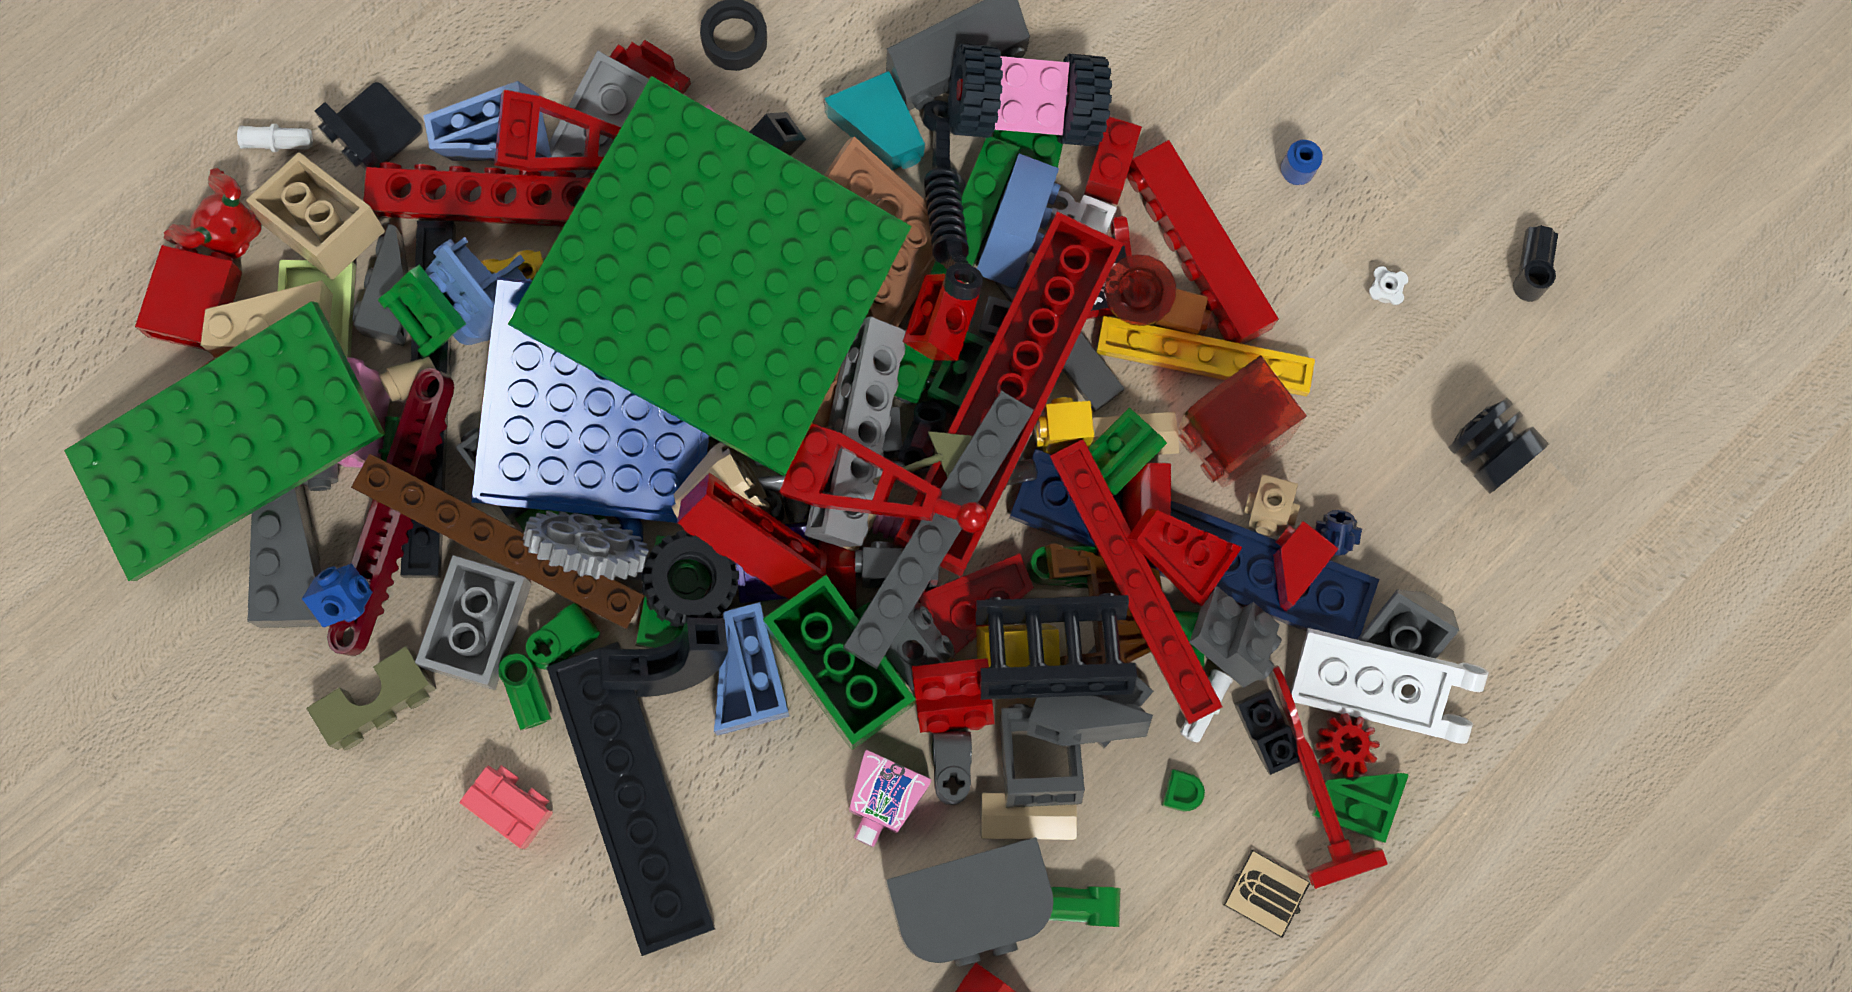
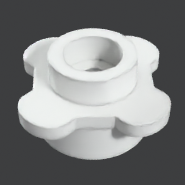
M1384 266L1376 268L1373 272L1375 281L1369 289L1371 298L1382 303L1401 304L1404 300L1403 288L1408 283L1406 273L1402 271L1398 273L1391 272ZM1386 283H1390L1392 288H1387Z

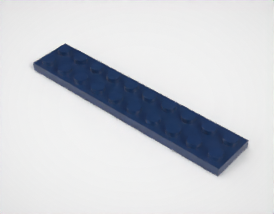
M1035 449L1009 519L1080 546L1096 548L1050 460V454ZM1122 489L1116 495L1112 493L1120 510L1122 506ZM1171 500L1172 517L1242 547L1216 585L1228 596L1232 597L1241 607L1244 608L1254 602L1263 611L1270 614L1273 619L1306 632L1310 628L1356 640L1361 635L1380 579L1329 561L1294 606L1285 611L1280 607L1273 556L1281 546L1276 543L1275 539ZM1145 556V558H1146V560H1147V562H1148L1150 568L1158 569V568ZM1160 571V576H1162V577H1164V578H1167V577Z

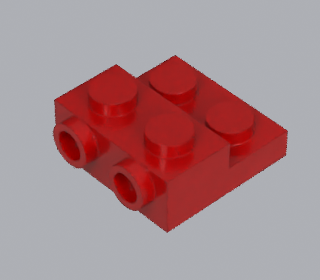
M988 658L912 666L920 733H942L949 729L966 727L970 730H980L985 725L995 724L992 699L980 700L981 668H989Z

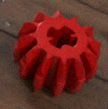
M1348 713L1342 714L1339 721L1334 717L1327 719L1328 729L1319 728L1317 730L1318 736L1324 739L1325 742L1314 744L1315 750H1325L1326 755L1318 759L1319 763L1322 765L1331 761L1332 764L1329 772L1335 775L1342 768L1345 778L1353 777L1354 769L1359 774L1366 773L1368 770L1365 762L1372 764L1377 760V757L1369 750L1380 747L1378 741H1369L1368 736L1374 734L1375 728L1369 727L1363 730L1364 718L1359 716L1352 722ZM1350 739L1353 747L1349 748V751L1343 752L1340 744Z

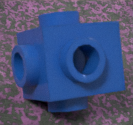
M351 563L338 569L332 566L322 571L313 579L302 600L324 628L343 620L351 622L364 613L365 605L373 592L369 588L367 580L359 574Z

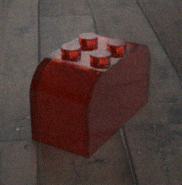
M1260 355L1208 392L1185 412L1178 429L1181 433L1178 435V438L1190 454L1195 452L1203 462L1200 467L1205 476L1212 483L1217 481L1221 488H1224L1287 445L1307 415Z

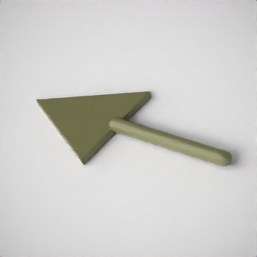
M928 431L937 454L902 468L913 472L940 461L948 478L973 436ZM881 476L873 479L875 485H878Z

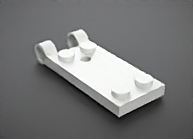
M1308 628L1290 692L1295 703L1340 714L1348 713L1353 717L1361 716L1365 720L1465 744L1468 743L1473 723L1466 718L1453 714H1445L1443 716L1450 688L1453 685L1473 692H1482L1489 672L1474 664H1456ZM1406 684H1412L1415 687V692L1410 696L1401 693L1402 687Z

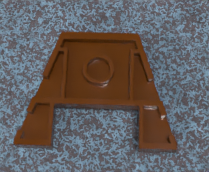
M1059 544L1045 546L1050 579L1086 576L1089 596H1099L1103 593L1121 595L1100 556L1083 550L1076 551L1064 548L1063 545ZM1151 568L1162 589L1160 570ZM1128 610L1126 620H1117L1121 661L1124 663H1129L1150 653ZM1092 621L1096 653L1082 654L1083 662L1086 664L1106 663L1102 621ZM1067 656L1060 657V665L1068 664Z

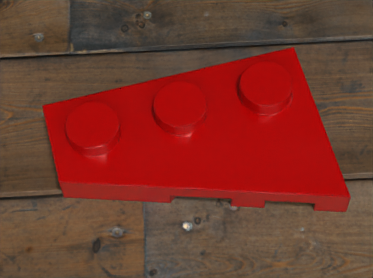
M1151 508L1145 511L1127 537L1193 604L1199 606L1204 605L1242 549L1239 545L1227 542L1216 535L1197 529L1184 521Z
M1019 553L925 591L918 601L921 607L923 606L928 609L933 618V623L940 633L950 639L956 655L977 637L976 627H988V625H976V600H985L990 597L1021 599L1034 587Z

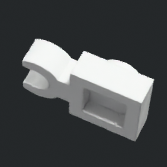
M1064 191L1058 192L1056 200L1064 203L1067 208L1058 210L1051 207L1053 209L1050 216L1052 219H1054L1058 211L1107 235L1117 207L1086 195L1083 196L1081 203L1074 201V198L1069 193Z

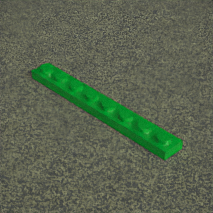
M993 137L985 139L962 195L967 243L969 245V254L966 260L971 266H974L1020 152V147ZM935 261L930 274H946L947 269ZM905 344V354L900 362L897 376L898 388L894 396L918 404L935 360L927 358Z

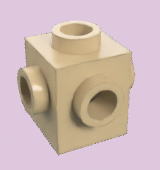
M1262 474L1257 493H1249L1244 512L1251 514L1249 528L1255 529L1256 532L1264 536L1274 537L1276 535L1280 536L1287 528V525L1295 526L1300 508L1299 504L1294 503L1298 483Z

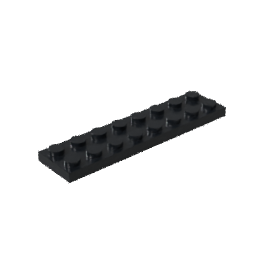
M615 642L547 666L546 668L641 956H645L716 930L645 717L638 697H636V691L601 689L599 653L601 649H621L619 642Z

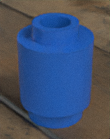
M1310 140L1294 142L1281 163V173L1285 180L1293 185H1304L1310 182L1323 160L1320 147Z

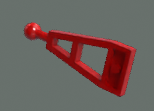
M503 90L500 101L494 165L531 172L597 170L604 156H598L600 135L614 140L621 127L542 96ZM542 112L586 129L584 157L535 158L539 113Z
M812 423L786 473L780 489L782 496L819 508L932 521L936 513L957 520L959 526L969 533L979 532L988 521L987 511L981 504L968 502L961 506L940 499L942 491L936 486L848 436ZM840 448L883 471L872 500L823 494ZM895 479L926 495L923 505L914 506L887 502Z

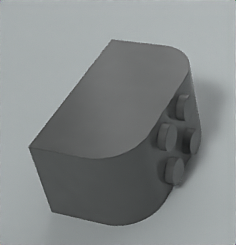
M1037 837L886 879L885 881L903 944L916 957L933 963H945L955 960L956 966L960 967L981 961L979 953L992 949L993 956L1018 950L1016 942L1029 939L1038 934L1048 923L1053 910V893Z

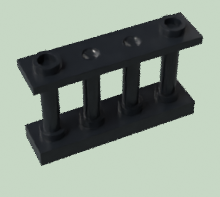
M1103 593L1099 596L1029 599L990 597L985 600H976V625H988L991 666L989 668H981L980 700L1134 694L1137 680L1136 663H1124L1121 661L1117 620H1126L1129 596ZM1102 621L1106 663L1086 664L1083 662L1079 622ZM1064 622L1068 664L1048 666L1044 662L1041 623ZM1003 624H1026L1029 665L1027 667H1009L1006 665Z

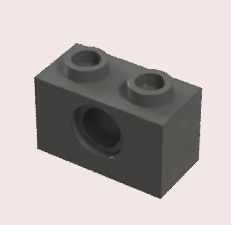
M917 602L885 655L910 689L914 690L912 666L953 662L955 652L950 639L942 635L933 623V618L928 609L923 606L921 607Z

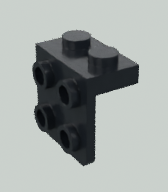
M379 82L371 84L338 113L326 102L314 110L322 122L317 126L331 143L337 140L344 147L341 151L342 154L355 168L359 165L365 170L366 167L379 168L380 163L392 160L423 132L421 124Z

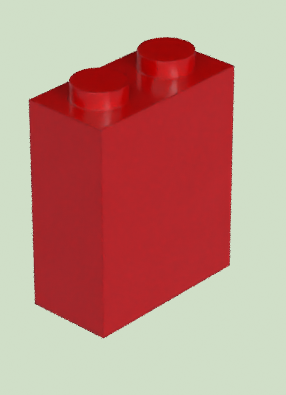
M176 244L175 248L161 245L135 327L148 338L207 351L201 346L205 309L234 302L242 271L232 262L233 259L222 253L211 252L210 256L199 254L194 248H186L179 244Z

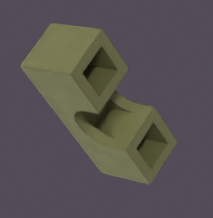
M405 646L373 666L380 678L381 690L378 697L370 704L357 705L350 693L339 687L306 708L329 747L337 750L341 748L344 751L349 750L364 740L363 734L374 727L380 730L389 726L397 720L396 714L408 706L410 709L417 708L430 699L429 693L434 691L436 687L425 669L415 664L417 656L413 650Z

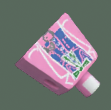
M866 750L849 812L862 817L853 838L874 847L883 828L898 833L932 780Z

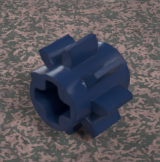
M1332 510L1327 515H1323V521H1316L1315 530L1338 548L1334 555H1345L1349 551H1353V545L1360 544L1362 528L1357 527V520L1351 513L1343 510Z

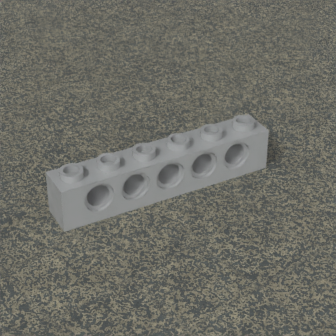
M867 317L864 319L841 364L828 429L840 432L883 456L882 448L885 434L891 422L890 410L892 400L898 388L897 376L900 362L905 354L903 339L906 330L873 317ZM840 448L823 494L872 500L876 491L873 479L877 477L878 468ZM851 464L853 467V474L851 473L850 469ZM811 505L805 535L840 547L862 546L863 539L868 531L867 520L869 514L819 508Z

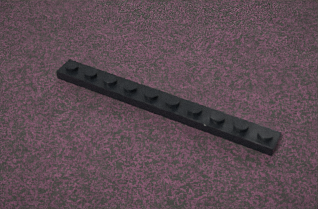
M417 221L415 267L420 264L425 271L436 258L433 252L449 239H452L455 243L456 225L454 221ZM413 314V316L415 317V319H416V320L419 322V324L423 327V325L420 323V321H419V320L416 318V316ZM413 338L411 340V361L424 359L417 351L420 347ZM451 338L429 356L435 369L450 375ZM438 379L433 380L429 384L427 390L429 397L437 394L440 386ZM448 412L445 418L446 425L448 424ZM447 429L440 432V437L443 440L442 444L435 447L438 455L437 458L432 459L430 462L433 470L425 476L428 484L444 492ZM411 519L414 526L406 532L409 538L408 543L402 545L404 555L401 557L400 576L403 578H441L443 535Z

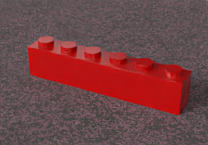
M1170 140L1133 158L1128 171L1129 183L1135 192H1141L1147 202L1145 206L1150 218L1154 222L1158 221L1164 230L1163 236L1167 246L1172 252L1176 251L1183 261L1181 266L1185 276L1189 281H1195L1201 291L1200 295L1208 297L1206 309L1213 311L1219 321L1218 328L1222 337L1226 341L1246 344L1272 330L1279 320L1278 316Z

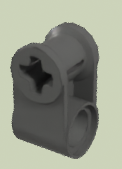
M971 732L933 733L932 753L933 766H935L936 795L945 804H959L964 801L971 786ZM950 777L955 778L956 784L963 786L958 789L956 795H950V789L943 788V785L948 783Z

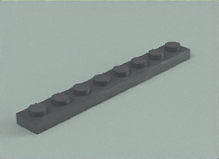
M1001 391L942 486V496L940 499L961 506L968 502L978 503L1034 410ZM936 513L932 521L921 520L846 642L844 650L877 669L962 530L957 520Z

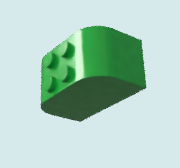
M827 575L763 618L764 625L773 642L851 750L915 705L916 699L885 656L876 669L843 649L859 620Z

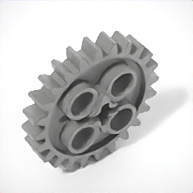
M546 511V515L536 513V517H530L529 522L526 523L523 536V545L529 547V553L538 554V560H550L549 566L560 565L563 566L564 572L575 570L579 576L590 575L595 579H599L600 575H604L610 580H614L615 575L622 579H627V575L635 577L637 572L642 573L649 552L646 549L647 543L641 542L642 538L639 536H632V530H621V524L611 525L608 524V519L596 520L591 514L573 513L569 515L562 511H559L558 515L551 511Z

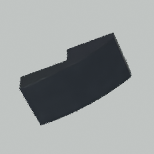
M1270 689L1262 690L1234 703L1243 726L1269 775L1300 762L1294 734L1291 727L1285 724Z

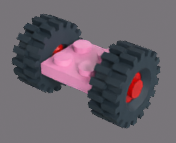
M960 44L957 47L953 58L954 65L951 66V81H949L948 87L950 89L948 96V118H950L949 128H951V134L990 138L994 130L1054 134L1058 137L1057 141L1059 143L1095 147L1102 141L1103 132H1106L1107 129L1106 120L1110 116L1109 103L1112 102V95H1110V89L1112 88V80H1110L1111 68L1108 67L1109 61L1106 57L1069 53L1065 56L1063 62L1003 57L1000 56L1001 52L998 50V47Z

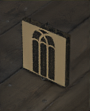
M1251 850L1240 873L1233 876L1235 882L1223 906L1283 938L1294 915L1300 913L1299 905L1311 882Z

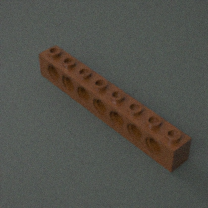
M372 454L368 455L351 486L356 491L625 629L628 628L644 597L643 594L616 580H610L604 575H600L599 579H595L590 575L579 576L575 570L564 572L563 566L560 565L549 566L550 560H538V554L528 552L529 547L523 545V532Z

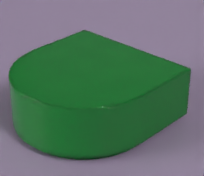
M1171 769L1162 806L1182 812L1198 808L1205 797V788L1201 780L1193 774Z

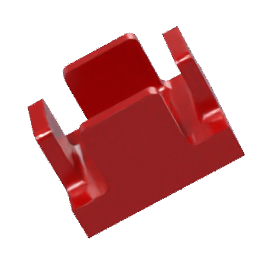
M644 40L640 46L631 42L626 50L618 44L609 56L648 79L653 76L682 94L691 85L690 78L675 68L673 57L647 40Z

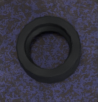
M723 0L717 2L706 11L701 20L700 37L705 55L714 65L724 70L740 71L750 68L762 58L767 49V26L763 14L751 3L744 0ZM733 18L749 22L755 32L752 44L746 49L737 52L725 51L715 44L713 34L715 27L722 21Z

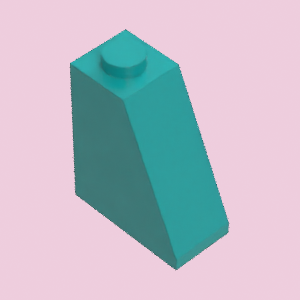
M889 71L824 98L825 113L828 119L850 137H856L891 170L902 167V169L913 167L924 157L925 142Z

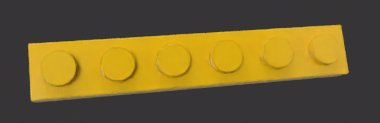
M1103 316L1096 349L1097 354L1306 397L1310 393L1315 364L1314 358Z

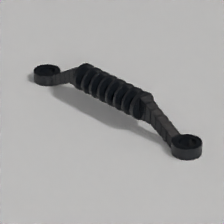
M934 100L925 105L922 117L924 126L934 132L932 170L924 178L932 254L935 260L947 269L943 282L945 291L956 299L972 300L980 294L983 276L977 268L971 266L966 260L969 254V245L967 243L959 177L951 169L949 159L951 128H949L950 118H948L949 104L945 101ZM957 280H963L968 282L969 284H964Z

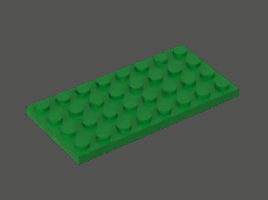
M310 301L64 451L127 580L138 581L384 436L385 432L319 303Z

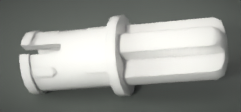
M271 124L270 127L239 126L237 141L240 149L265 148L271 149L272 152H278L279 149L307 150L313 145V135L310 129L279 128L277 124Z
M1212 669L1208 679L1221 702L1233 679L1219 670ZM1220 709L1191 724H1188L1185 720L1180 733L1192 742H1199L1213 715H1218Z

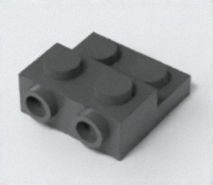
M872 542L871 547H863V550H856L855 572L856 578H862V588L881 587L901 555V549L894 548V543ZM939 567L925 590L936 588Z
M1216 586L1204 605L1201 606L1189 642L1244 688L1256 680L1262 681L1269 676L1274 668V663L1269 660L1270 655L1279 647L1282 639L1277 635L1280 624L1270 614L1263 611L1254 602L1242 608L1232 597Z

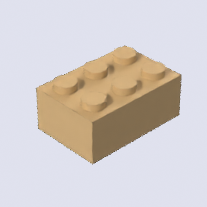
M300 152L245 200L265 228L331 280L339 275L385 232L368 204Z

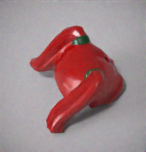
M214 168L210 170L208 184L214 191V194L206 197L192 215L189 226L172 224L168 230L163 232L164 239L186 248H196L202 245L213 252L222 253L232 259H236L246 253L250 246L249 242L259 235L262 227L254 212L240 202L241 188L236 180L224 174V171ZM232 227L236 229L234 233L230 231Z

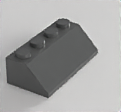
M983 0L887 48L886 72H890L909 111L914 108L916 110L923 109L928 102L934 101L935 97L945 92L949 94L951 66L954 65V54H956V49L960 44L998 47V50L1001 52L1000 56L1022 58L1026 54L1030 35L1018 0Z

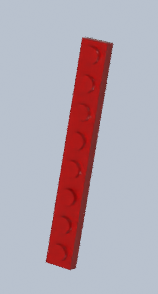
M1082 439L1050 455V460L1121 595L1129 596L1128 610L1187 723L1191 724L1223 708L1144 554L1127 538L1132 531L1085 441Z

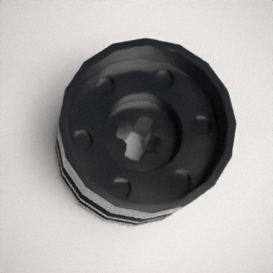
M1508 398L1486 407L1460 429L1455 440L1448 447L1453 454L1466 444L1472 449L1460 461L1463 465L1472 462L1478 457L1482 460L1483 464L1476 471L1474 477L1489 494L1510 479L1549 445L1534 427H1530L1519 434L1513 430L1523 416L1520 411L1507 422L1504 420L1501 414L1513 405Z

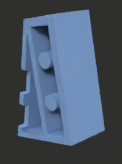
M515 81L423 115L429 149L452 161H495L501 93L503 90H510L537 96L539 94L519 81ZM542 112L539 113L535 158L551 157Z
M1022 154L1018 155L985 244L986 246L977 266L983 277L1014 289L1016 288L1030 252L1036 254L1042 243L1044 234L1038 232L1039 228H1046L1053 209L1046 206L1047 203L1054 204L1061 185L1055 183L1059 168Z
M760 602L723 612L728 652L723 664L719 668L714 725L715 734L719 736L790 717L770 637L763 622L764 614Z

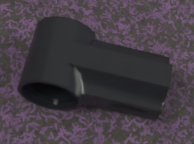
M1540 225L1528 227L1525 231L1519 274L1513 282L1515 294L1524 301L1533 302L1538 300L1556 279V271L1553 266L1558 233L1551 227ZM1529 276L1536 278L1540 285L1533 283Z
M924 401L915 406L912 424L899 452V461L903 462L905 466L935 455L936 450L928 431L944 433L947 413L944 406L934 401ZM929 465V466H926V467H923V468H921V469H918V470H916L915 472H920V471H921L922 469H924V468H929L930 465Z

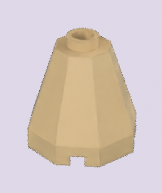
M720 442L713 446L674 493L676 504L672 505V509L678 518L681 500L709 472L727 484L731 490L762 510H766L770 506L764 500L767 497L766 492L747 459L738 461L735 455L739 452Z

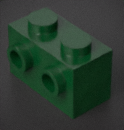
M967 331L958 360H943L938 371L934 369L931 371L924 388L928 390L927 401L941 404L948 413L956 416L992 343Z

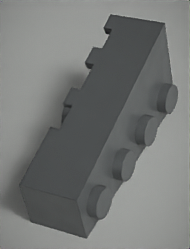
M303 484L261 507L251 515L247 622L259 628L322 627L302 600L313 579L321 573L320 556L313 537V526Z

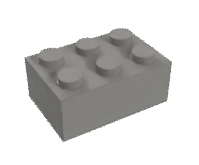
M453 555L415 664L425 670L496 690L500 678L498 672L499 665L508 655L532 584L524 576Z

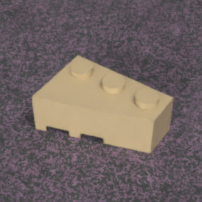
M321 280L205 309L201 346L213 357L218 358L310 301L319 303L328 323H330L333 293Z

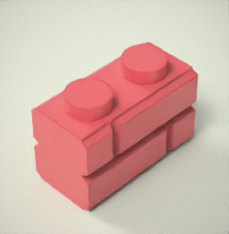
M488 765L459 803L516 846L525 850L553 813L545 807L549 800L532 787L527 793L518 787L516 782L519 780V777L503 765L498 770Z

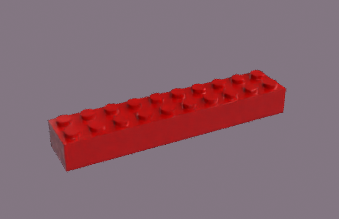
M1058 211L948 431L949 434L974 436L1001 391L1034 410L978 502L986 509L988 521L1124 244ZM940 461L931 465L924 479L939 489L942 488L947 480ZM918 491L912 505L922 506L926 495ZM905 518L894 544L904 549L921 520ZM985 527L975 533H969L962 529L941 562L940 567L962 577Z

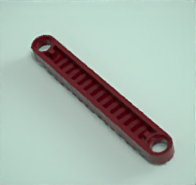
M427 368L416 376L386 462L428 483L425 478L426 474L433 470L430 462L432 459L437 458L438 455L435 447L442 444L443 441L440 437V432L447 429L445 418L455 388L450 375L435 368ZM438 379L439 390L436 395L429 397L427 392L428 386L433 380ZM374 499L351 562L359 574L367 580L369 588L373 593L365 605L364 613L351 622L343 620L329 626L327 634L328 645L337 654L356 656L366 649L377 617L384 614L385 610L381 605L382 602L389 599V594L386 591L388 587L394 584V580L391 578L392 573L399 570L396 561L404 555L401 547L403 544L408 543L409 538L406 532L414 526L411 518ZM348 627H352L354 639L349 646H345L343 634Z

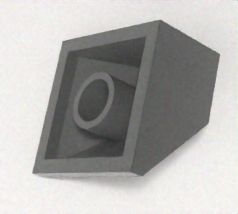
M1397 589L1357 640L1436 659L1458 633L1459 627L1454 611L1438 600L1421 591Z

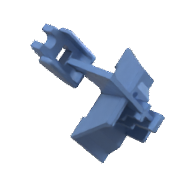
M465 237L457 243L449 239L433 252L436 258L425 272L466 322V325L454 335V338L464 345L490 340L497 277L532 281L530 278L526 279L518 269L525 260L519 255L507 267L492 274L465 246L468 243Z

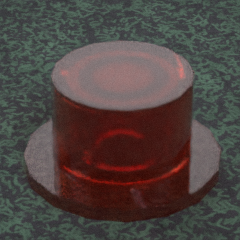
M1135 254L1121 259L1111 268L1105 281L1104 296L1109 309L1118 319L1130 325L1147 326L1159 322L1170 312L1176 299V283L1172 272L1162 261L1150 255Z

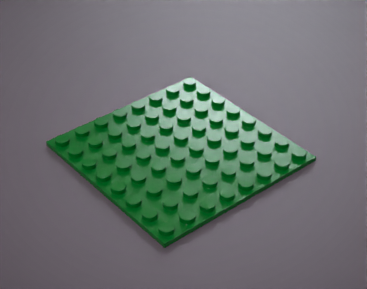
M651 76L507 325L780 475L785 476L912 226Z

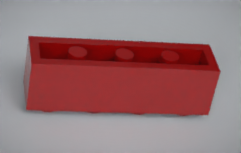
M710 472L681 500L677 523L687 533L702 539L712 546L719 555L726 556L740 565L747 574L762 580L778 595L785 596L790 600L826 575L827 554L760 507L731 490L727 484Z

